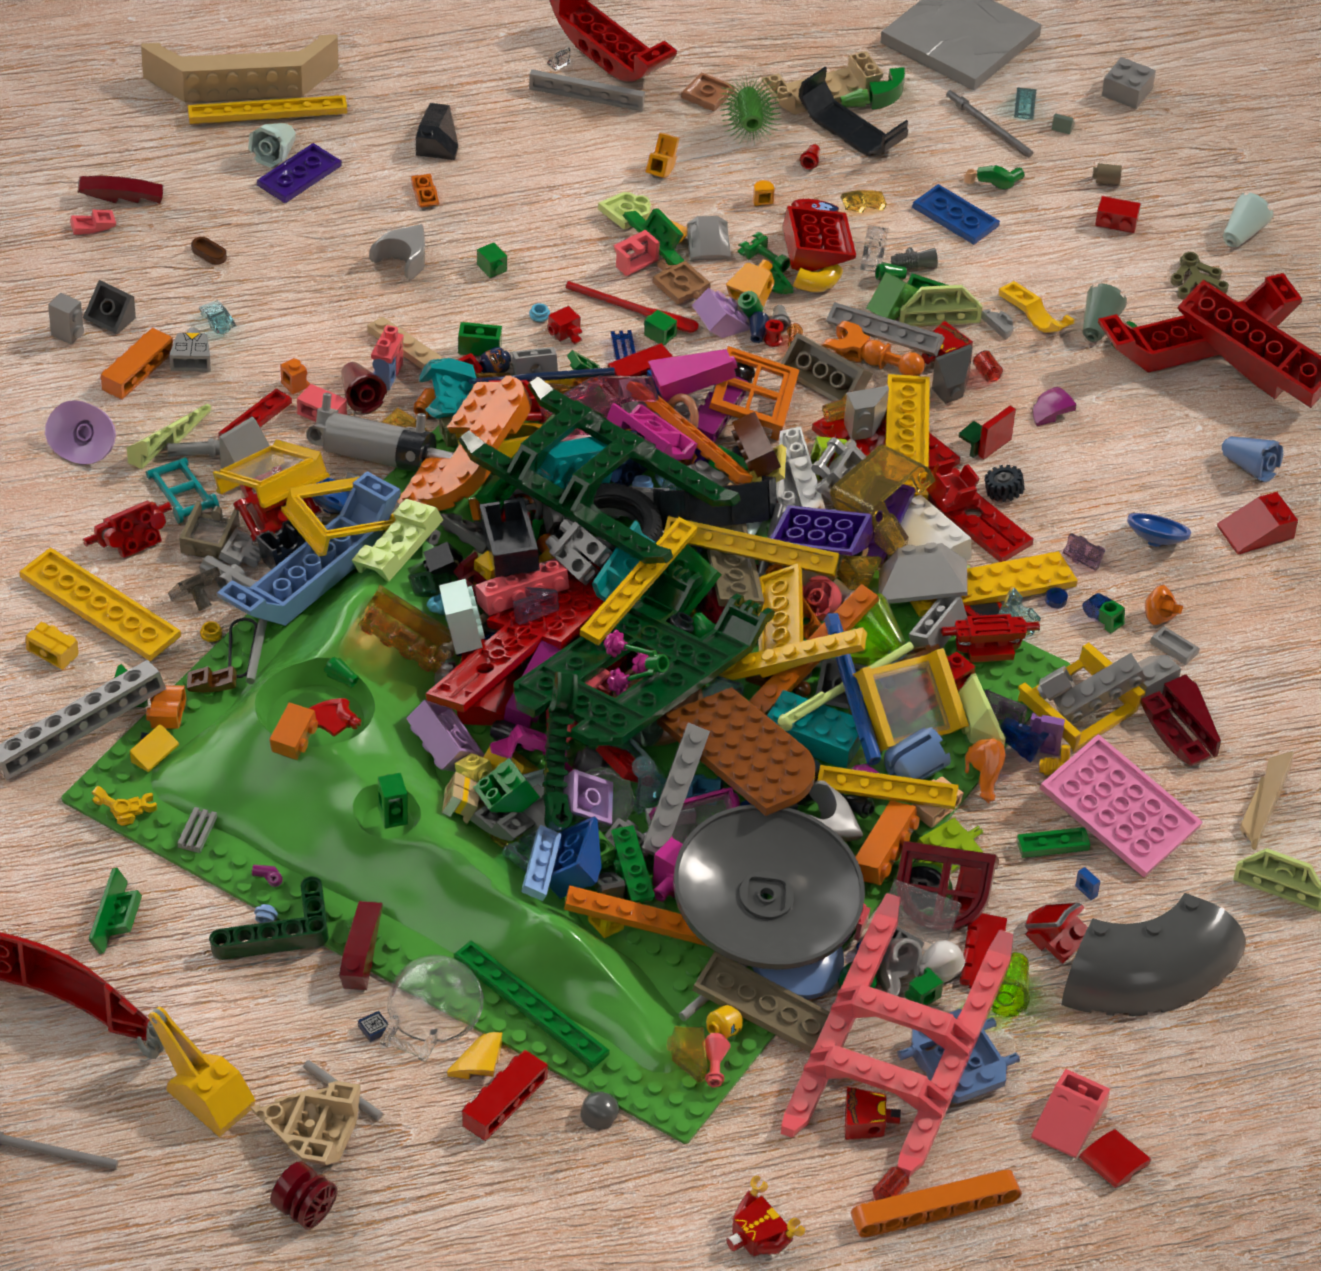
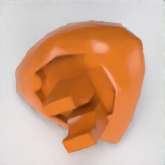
M1165 585L1155 587L1146 598L1145 614L1152 625L1165 623L1182 613L1183 606L1177 605L1175 597Z

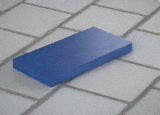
M939 184L912 204L913 209L973 245L1000 225L998 219Z

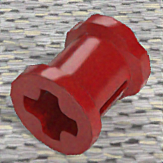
M769 320L765 324L767 334L765 335L764 342L767 346L778 347L782 344L781 332L784 329V325L779 320Z

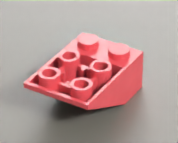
M1065 1069L1048 1099L1031 1138L1076 1158L1107 1107L1110 1088Z

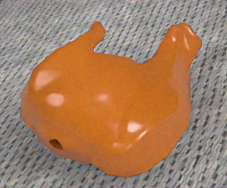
M994 738L977 741L968 747L965 755V773L969 772L970 763L980 771L979 784L981 793L979 796L987 803L995 801L996 796L993 790L1006 755L1003 744Z

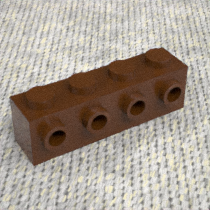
M755 412L732 422L735 430L731 432L750 472L755 471L757 478L769 475L772 471L781 467Z

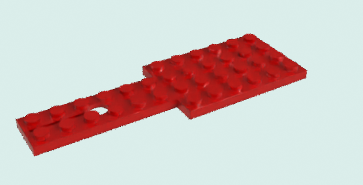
M846 405L812 424V431L820 437L850 440L851 438L844 425ZM886 420L872 437L854 440L856 446L874 465L877 464L881 468V478H885ZM929 432L928 475L932 474L938 462L953 458L956 462L954 467L960 464L961 457ZM928 493L927 500L999 562L1007 561L1033 545V537L980 494H978L980 499L977 504L944 513ZM977 509L981 512V516H967L965 511Z
M591 563L599 570V572L601 571L602 568H600L596 564ZM567 569L569 589L493 614L487 619V625L489 628L498 630V632L482 645L483 648L474 651L426 692L427 701L465 712L538 648L541 641L563 649L580 634V629L604 603L603 600L596 596L592 586V582L599 572L587 585H584ZM490 667L493 668V670H492L491 672H489V673H479V672H477V670H479V671H486V670H488Z

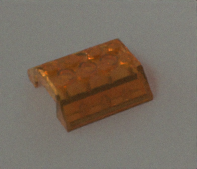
M378 586L359 620L358 625L361 626V630L368 635L374 634L380 638L381 643L385 646H393L399 650V653L404 658L409 660L412 658L417 661L423 670L428 672L431 670L436 673L450 652L447 650L446 653H443L442 649L438 651V648L443 643L452 641L450 629L383 586Z

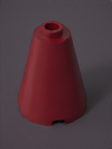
M349 362L344 365L341 375L347 404L351 409L362 413H370L382 406L385 394L387 396V388L384 381L357 362Z

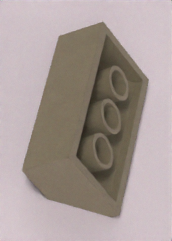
M796 333L781 364L799 369L797 381L841 406L846 405L847 392L865 390L873 375L868 370L799 333Z

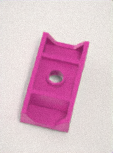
M615 403L611 405L607 416L610 422L624 430L638 431V433L644 436V439L656 444L655 448L678 461L692 459L697 443L646 406L638 404L628 413Z

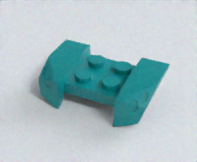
M452 358L430 360L423 367L419 382L423 383L432 380L436 395L433 402L425 409L432 417L440 419L452 417L457 413L473 388V384H469L468 380L476 378L474 366Z

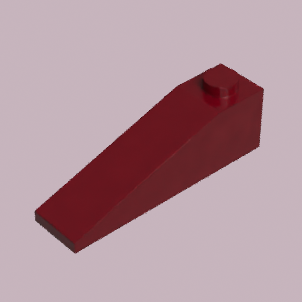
M1185 674L1164 683L1162 695L1172 706L1171 710L1213 757H1217L1221 740L1196 682L1192 681Z
M358 902L339 972L343 989L367 990L383 907V904L380 902Z

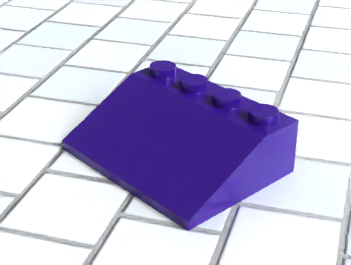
M788 505L770 539L853 556L867 549L873 538L872 515Z

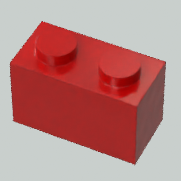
M1101 196L1095 226L1135 233L1141 203Z

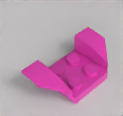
M517 724L510 732L509 737L490 744L491 753L505 758H512L517 743L522 744L521 747L529 751H534L535 749L543 751V755L546 756L545 744H547V736L545 733ZM565 763V770L568 773L574 770L568 763Z

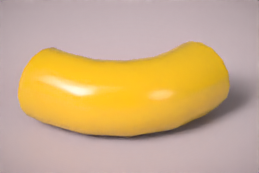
M838 264L823 268L819 272H811L800 268L792 286L807 292H823L834 287L841 278L843 270Z

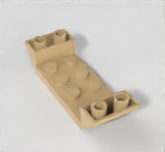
M863 51L849 55L847 68L826 73L825 81L834 99L841 103L840 96H844L857 89H867L869 92L870 82H878L883 77V72L868 52ZM778 73L767 76L762 82L767 84L765 87L769 89L770 93L777 91L771 95L776 102H779L780 106L794 115L807 112L798 96L801 82L805 79L786 83Z

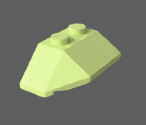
M963 285L921 287L900 309L899 322L912 326L940 325L944 321L949 324L980 323L982 304Z
M976 673L971 674L958 692L969 724L968 727L961 730L963 734L967 735L970 743L974 744L982 739L994 738L1004 746L1005 736L999 727Z
M1268 848L1237 862L1233 880L1321 912V882L1311 864Z

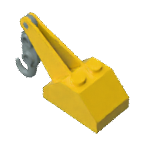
M158 1006L148 1014L150 1021L148 1022L147 1040L145 1041L147 1047L142 1042L141 1037H137V1045L141 1052L150 1059H156L160 1052L165 1049L177 1074L167 1083L166 1091L218 1137H221L251 1111L250 1107L255 1106L256 1100L238 1069L223 1056L202 1053L176 1025L166 1010Z

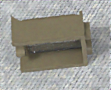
M196 501L179 538L181 553L202 558L209 555L223 562V560L219 559V555L235 528L237 529L240 526L239 510L234 509L230 519L223 518L220 507H214L212 515L202 513L201 501Z

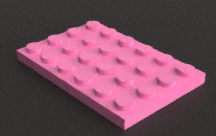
M1099 734L1042 782L1039 788L1144 878L1198 830L1203 823Z

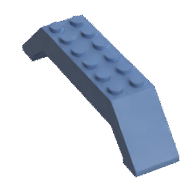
M368 471L353 482V488L340 515L328 523L325 528L332 530L389 520L401 494L400 489ZM384 530L330 539L327 555L318 556L310 545L305 542L251 587L242 586L232 580L217 592V597L250 616L286 626L356 567L352 559L364 545L373 547L376 541L381 538Z

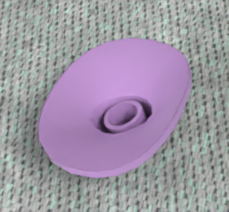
M72 400L61 403L49 415L45 426V436L49 446L58 455L74 463L93 464L103 460L111 452L115 443V426L109 416L101 409L83 401Z

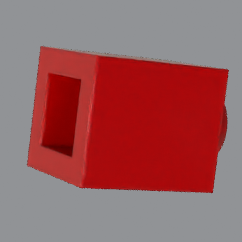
M569 305L548 315L547 329L552 336L560 342L567 338H570L574 344L582 341V338L579 337V334L582 333L580 328L581 317Z

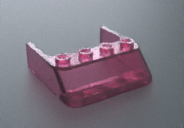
M596 376L585 380L564 393L570 399L580 401L604 414V418L608 416L612 403L622 407V404L627 402H655L659 399L651 376ZM542 407L540 408L541 414L546 419L553 414ZM577 428L568 437L589 434Z

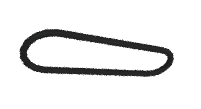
M244 617L234 620L229 627L228 667H231L232 662V629L233 626L240 621H249L253 623L255 626L250 657L248 662L249 667L258 625L255 620ZM248 667L247 671L244 674L237 675V678H243L247 676Z

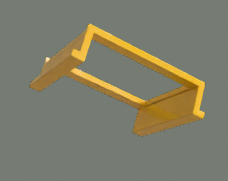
M359 477L289 489L286 506L282 507L281 511L318 556L327 555L330 539L381 530L386 532L390 525L396 521L393 514H391L389 520L327 530L302 500L303 498L351 491L353 482Z
M1088 642L1082 646L1079 660L1067 666L1066 669L1070 676L1083 668L1091 675H1094L1113 663ZM1024 682L1018 686L1020 691L1018 701H1022L1039 717L1046 715L1065 719L1040 696L1041 694L1037 689L1038 685L1031 688ZM1137 686L1118 698L1124 705L1082 732L1065 719L1062 738L1070 744L1073 753L1098 734L1101 736L1138 711L1141 697L1145 695V691Z

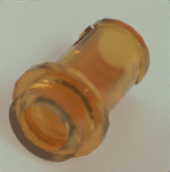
M792 323L787 328V334L789 335L788 348L796 333L803 334V328L798 323Z

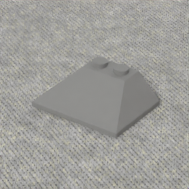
M930 542L920 546L905 545L898 548L879 569V604L968 595L967 560L943 543Z

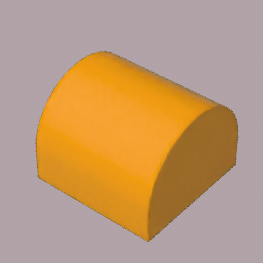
M760 180L754 184V206L774 204L775 188L770 181Z

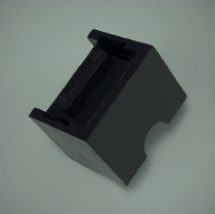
M289 520L283 522L280 531L275 534L266 531L256 536L263 563L271 570L306 542Z

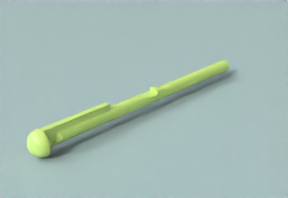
M911 642L904 644L870 665V668L894 662L914 649ZM843 682L826 693H818L786 714H781L777 721L778 725L785 731L791 730L792 723L845 692Z

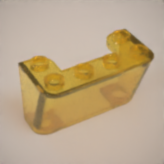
M879 445L833 485L830 497L838 511L871 514L873 531L878 532L892 520L884 500L908 479L913 481L918 493H922L935 479L927 466L886 445ZM881 510L883 518L880 522H877L876 513Z

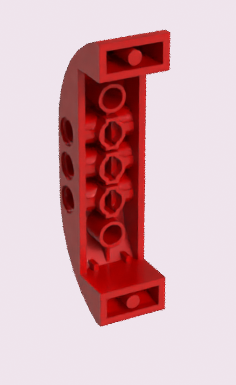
M549 0L556 19L569 40L584 55L619 80L627 82L636 81L670 64L677 55V50L665 40L650 48L590 3L589 0Z

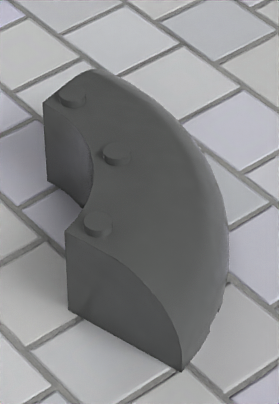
M1184 893L1179 902L1168 912L1148 921L1119 924L1092 918L1072 963L1061 1005L1091 1013L1092 1010L1106 1012L1108 1016H1114L1115 1013L1143 1016L1152 1011L1161 1010L1162 1013L1177 1009L1183 1003L1191 1000L1194 1002L1204 997L1210 989L1219 986L1223 979L1229 973H1232L1244 954L1246 946L1245 934L1239 923L1227 911L1214 903Z

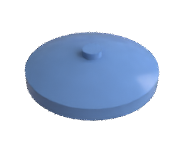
M841 946L828 957L799 968L779 970L752 968L755 973L810 1000L823 996L836 985L840 971L844 967V953Z

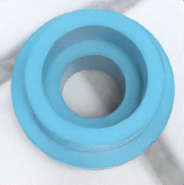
M542 303L534 304L529 311L530 318L536 322L548 320V315L550 314L548 307Z

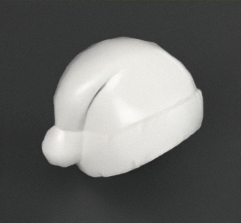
M947 940L938 941L923 953L918 967L919 975L922 976L924 969L929 967L943 982L950 981L961 973L965 964L964 955L961 949L954 943Z

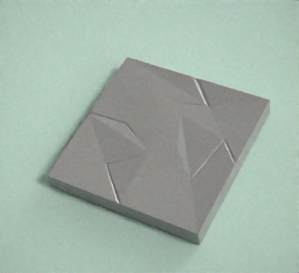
M920 0L881 31L880 43L972 90H976L1040 36L1042 24L994 0Z

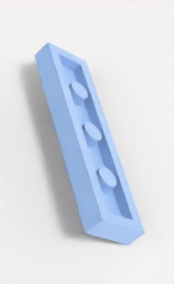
M539 826L536 831L521 892L541 901L544 900L547 895L562 834L545 826Z

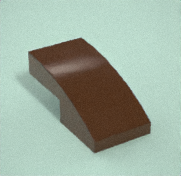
M209 666L190 671L187 677V690L191 692H218L236 688L237 671L234 666L214 672L211 671Z

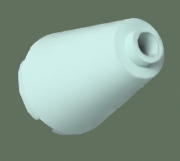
M1243 193L1238 197L1223 234V239L1228 246L1239 247L1270 223L1273 218V210L1271 209L1270 211L1268 209V202L1254 193H1248V195Z

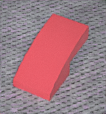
M92 210L91 216L71 215L70 218L74 235L97 233L116 226L112 210Z

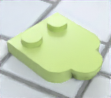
M622 192L599 202L598 210L625 230L631 226L623 217L624 212L637 211L647 220L651 211V203L646 196H636L630 192Z

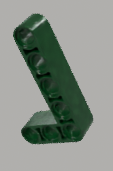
M309 876L301 882L304 917L214 930L209 936L212 955L218 960H227L320 947L326 944L329 934L321 880L315 876Z

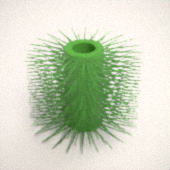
M746 78L747 87L744 83L743 89L738 90L737 88L738 92L726 89L736 93L738 96L735 97V94L721 93L736 99L723 98L731 102L720 104V106H730L721 111L729 110L731 112L721 116H732L722 121H733L737 118L729 124L736 125L730 130L732 131L739 126L740 128L735 133L743 128V131L745 129L748 132L752 131L754 140V131L756 134L761 128L765 130L761 126L769 129L770 127L765 124H774L768 122L769 119H777L770 116L780 113H771V111L780 107H769L779 102H768L773 98L767 97L777 91L764 93L769 89L760 91L763 87L761 86L759 89L757 85L754 89L751 87L750 80L748 87Z

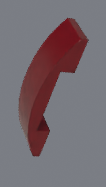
M1160 691L1141 698V705L1154 730L1179 759L1190 766H1194L1211 757L1198 739L1193 741L1172 715V706Z

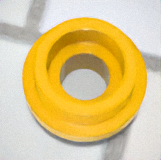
M214 621L204 623L200 629L201 638L207 642H215L223 634L220 625Z

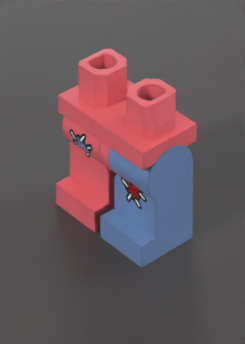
M386 325L371 353V359H374L372 366L375 370L373 373L384 381L387 390L390 391L403 366L402 342L404 335L398 333L397 327Z

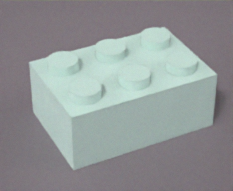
M465 579L439 585L456 654L483 648L481 639H484L485 636L472 586L467 587Z

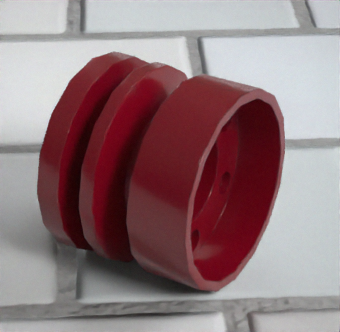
M298 1161L290 1165L275 1183L270 1196V1204L284 1215H290L291 1219L299 1223L303 1228L312 1229L331 1210L336 1200L338 1189L333 1182L328 1181L323 1175H317V1172L302 1161Z

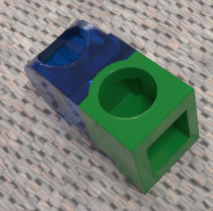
M1096 593L1082 604L1085 614L1104 624L1105 630L1109 633H1113L1125 623V607L1107 596Z

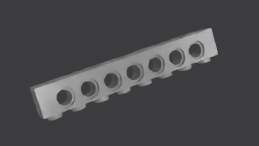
M146 660L0 744V773L6 780H9L162 692L166 687L160 672Z

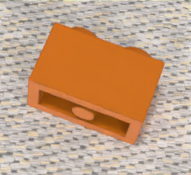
M289 702L269 739L272 752L298 760L301 752L304 753L307 749L310 735L314 734L317 730L318 721H316L315 711Z

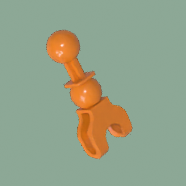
M842 321L836 327V334L839 340L828 338L822 344V346L834 350L835 353L850 361L861 363L864 360V362L871 366L879 365V369H883L887 363L897 366L902 375L920 376L925 368L924 360L918 353L908 352L902 356L891 353V344L887 343L885 346L879 340H870V336L865 335L859 325L848 321Z

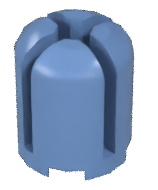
M923 727L888 748L884 755V763L889 775L925 780L950 765V753L945 755L939 743L943 739L932 727L928 729Z

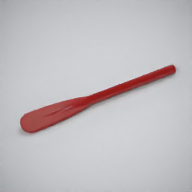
M570 281L566 283V289L640 313L646 317L658 310ZM660 310L677 320L678 330L689 333L698 330L699 324L697 321Z

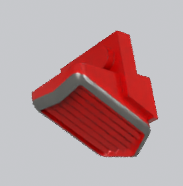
M1080 903L1044 905L1029 913L1025 923V928L1028 931L1025 935L1041 951L1046 948L1063 964L1079 948L1088 929L1077 917L1085 907Z

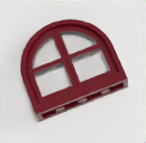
M904 841L896 881L897 896L901 897L900 904L907 916L924 929L934 932L960 930L974 922L986 908L991 894L995 869H998L999 859L996 854ZM913 859L943 863L939 888L909 884ZM952 865L982 869L977 894L948 889ZM909 889L938 893L933 918L917 909L912 902ZM946 895L975 899L964 913L953 918L942 919Z

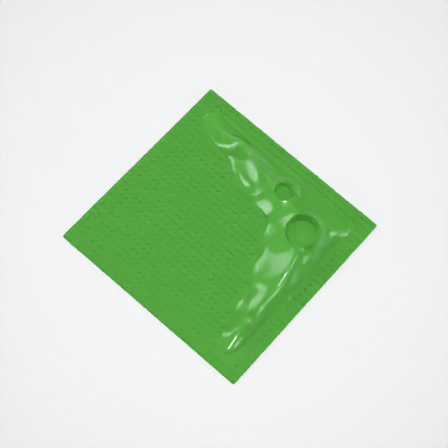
M524 421L528 423H537L542 425L544 424L540 423L539 421ZM438 425L432 431L436 436V449L454 453L459 445L447 447L439 432ZM520 437L507 438V439H504V440H509V439H514V438H520ZM395 468L383 480L399 488L402 494L416 473ZM649 469L642 474L652 479L653 488L683 490ZM489 474L483 485L468 499L475 497L494 475ZM465 497L458 502H454L455 506L439 511L440 514L455 513L461 515L462 519L474 522L469 501ZM530 510L528 512H530L529 519L531 520L534 517L535 513H533ZM620 516V518L615 519L628 528L631 527L634 521H637L641 531L643 530L638 520H630L628 516ZM540 518L542 524L538 539L542 535L547 534L543 518ZM771 519L762 521L755 535L767 538ZM441 524L436 528L440 532L438 543L431 545L425 541L389 582L375 570L366 568L363 573H360L355 568L286 626L267 621L254 684H248L246 682L247 676L243 678H236V688L218 692L188 691V672L209 666L212 672L228 667V632L175 684L185 687V709L182 713L179 729H165L179 742L178 747L149 772L131 763L130 750L140 742L141 732L150 733L155 729L151 728L150 721H147L145 714L62 795V802L246 904L254 908L262 904L274 907L278 913L277 921L304 917L301 882L309 876L319 878L323 887L329 939L323 946L343 956L358 902L382 903L383 907L371 966L372 973L483 1034L502 1032L503 1045L519 1054L527 1050L547 1063L550 1071L590 1093L602 1091L611 1094L618 1101V1106L621 1110L681 1143L687 1144L692 1140L775 1036V1034L742 1017V1029L738 1034L727 1039L730 1042V1049L720 1063V1073L724 1075L725 1080L719 1087H710L705 1081V1075L710 1073V1062L701 1047V1043L709 1035L706 1024L707 1016L710 1012L721 1006L709 1000L686 1021L680 1019L679 1013L700 996L692 991L713 955L714 950L708 946L624 925L623 930L604 938L588 921L587 915L564 910L566 896L560 899L550 887H548L547 895L543 901L521 892L532 850L518 838L512 841L504 840L484 831L471 820L466 824L463 816L456 812H453L451 816L442 813L445 788L455 772L441 770L436 766L434 757L424 749L422 740L410 729L411 725L406 719L424 700H427L426 692L435 686L434 675L436 669L441 664L455 661L456 666H458L462 660V653L456 654L455 652L450 659H444L440 656L438 648L443 643L452 641L450 629L445 619L446 615L433 613L427 607V602L431 597L441 594L439 585L455 582L459 578L456 575H443L437 578L432 573H428L423 563L426 560L423 552L448 542L461 552L463 558L466 559L475 547L460 541L459 536L445 531L444 526ZM693 546L692 548L709 563L706 548ZM754 559V560H755V564H758V565H759L758 561H760V560ZM870 566L860 576L851 578L839 575L835 578L839 579L851 590H856L863 584L876 595L879 594V571ZM910 601L879 604L877 602V609L873 614L876 616V625L894 626L895 650L911 642L909 633L922 617L918 616ZM477 604L479 615H481L485 611ZM696 606L697 613H702L699 607ZM248 614L244 616L245 618H251L255 620L258 624L259 618L250 616ZM804 617L803 625L808 624L811 619ZM867 618L861 625H867ZM240 621L232 629L231 666H234L237 675L244 674L248 667L255 629L254 624L249 621ZM952 635L943 646L946 656H950L957 651L970 662L968 653H962L957 650L956 636ZM1024 640L1020 648L1014 650V660L971 662L976 666L975 673L995 714L999 727L1005 736L1004 749L1008 747L1029 721L1032 713H1034L1022 701H1018L1020 693L1018 686L1025 682L1031 688L1039 685L1041 678L1062 666L1067 667L1070 665L1069 662ZM758 641L751 653L759 651ZM332 657L341 658L359 676V680L354 687L351 688L346 684L327 677L324 668ZM627 663V671L630 668H632L633 665ZM814 668L812 676L808 680H804L811 687L810 694L805 697L806 699L816 695L821 668ZM926 670L919 671L912 675V677H918ZM745 678L702 687L701 689L703 698L732 687L749 701L761 687L746 682ZM879 679L874 680L877 690H882ZM895 687V688H891V689H887V690L892 694L893 691H894L896 688H899V687ZM345 698L350 702L349 709L361 719L360 727L357 726L355 730L351 727L346 728L335 737L327 731L317 728L316 732L310 735L307 749L304 753L301 752L298 760L274 753L271 750L269 739L289 702L310 708L326 700ZM823 704L825 706L831 707L833 709L848 714V709ZM937 705L910 724L900 717L899 721L889 725L893 738L915 733L923 727L928 729L945 724L939 705ZM546 710L541 713L537 723H532L530 729L546 734ZM463 724L468 732L473 731V733L479 734L488 746L480 747L485 755L490 744L495 742L494 738L490 736L492 726ZM961 729L940 736L943 740L939 743L945 755L950 753L951 763L925 779L932 781L933 779L937 780L940 777H944L951 784L959 785V790L963 792L961 803L932 828L920 820L919 826L911 834L909 842L917 843L920 837L947 822L979 783L980 771L974 768L972 763L969 764V772L965 773V755L968 747L972 746L973 743L969 742L967 735L963 734ZM574 738L571 739L568 743L566 742L570 746L569 750L566 751V756L569 758L567 763L572 767L578 750L582 751L586 747L596 750L598 746H588ZM629 739L622 745H609L627 750L653 777V781L648 786L622 779L608 764L605 775H599V778L613 782L612 824L608 826L598 822V830L604 836L618 818L624 822L630 820L638 826L637 831L642 834L648 831L649 826L645 808L657 807L680 745L679 742L676 741L667 745L651 747L647 745L644 747L636 741ZM862 745L847 769H852L855 765L867 764ZM521 746L515 748V751L540 770L545 769L544 757L546 756L543 755V751L538 749L529 751ZM885 750L880 752L881 760L879 763L870 766L880 774L889 775L884 763ZM814 758L821 765L838 767L825 761ZM699 760L694 775L703 774L707 779H717V775ZM401 772L408 794V825L385 829L378 809V777ZM724 781L722 789L731 787ZM97 786H100L114 800H128L137 796L141 799L143 795L152 793L153 801L148 803L156 802L157 810L152 813L143 811L142 814L135 816L133 824L121 826L117 823V819L110 812L108 806L104 804L97 805L92 801L95 797L92 791ZM733 789V792L737 793L740 803L746 800L737 791ZM873 798L875 810L866 819L853 812L863 836L858 840L845 843L849 846L855 857L890 800ZM723 800L718 801L716 806L703 805L694 808L696 813L695 823L676 825L672 834L673 839L683 844L698 825L713 815L726 810ZM816 802L807 806L798 805V811L821 819V812ZM194 807L199 808V811H203V809L208 810L210 814L212 811L217 812V819L201 853L178 848L179 838ZM571 813L572 822L569 827L574 826L580 820L588 818ZM205 819L200 829V832L193 844L194 846H196L203 832V829L208 821L207 819ZM195 823V825H194V827H193V829H192V831H191V833H190V835H189V837H188V839H187V842H188V840H189V838H190V836H191V834H192V832H193V830H194V828H195V826H196V823ZM649 854L645 859V864L652 884L654 855ZM901 854L899 860L895 861L891 867L889 876L885 877L881 885L864 881V904L871 908L869 918L877 910L886 893L891 892V884L898 872ZM253 864L275 866L282 875V883L278 887H273L269 885L264 877L252 876ZM613 864L609 868L601 870L599 874L614 871ZM594 886L583 888L585 890L597 892V889ZM624 892L623 899L627 900L626 894ZM670 895L665 901H659L655 898L654 900L640 902V904L681 914L676 899ZM767 895L763 899L770 900L772 899L771 895ZM856 928L849 939L842 945L843 951L855 937ZM470 940L473 941L608 1048L610 1055L592 1070L454 959V953ZM747 966V967H746V968H748V969L754 971L751 966Z

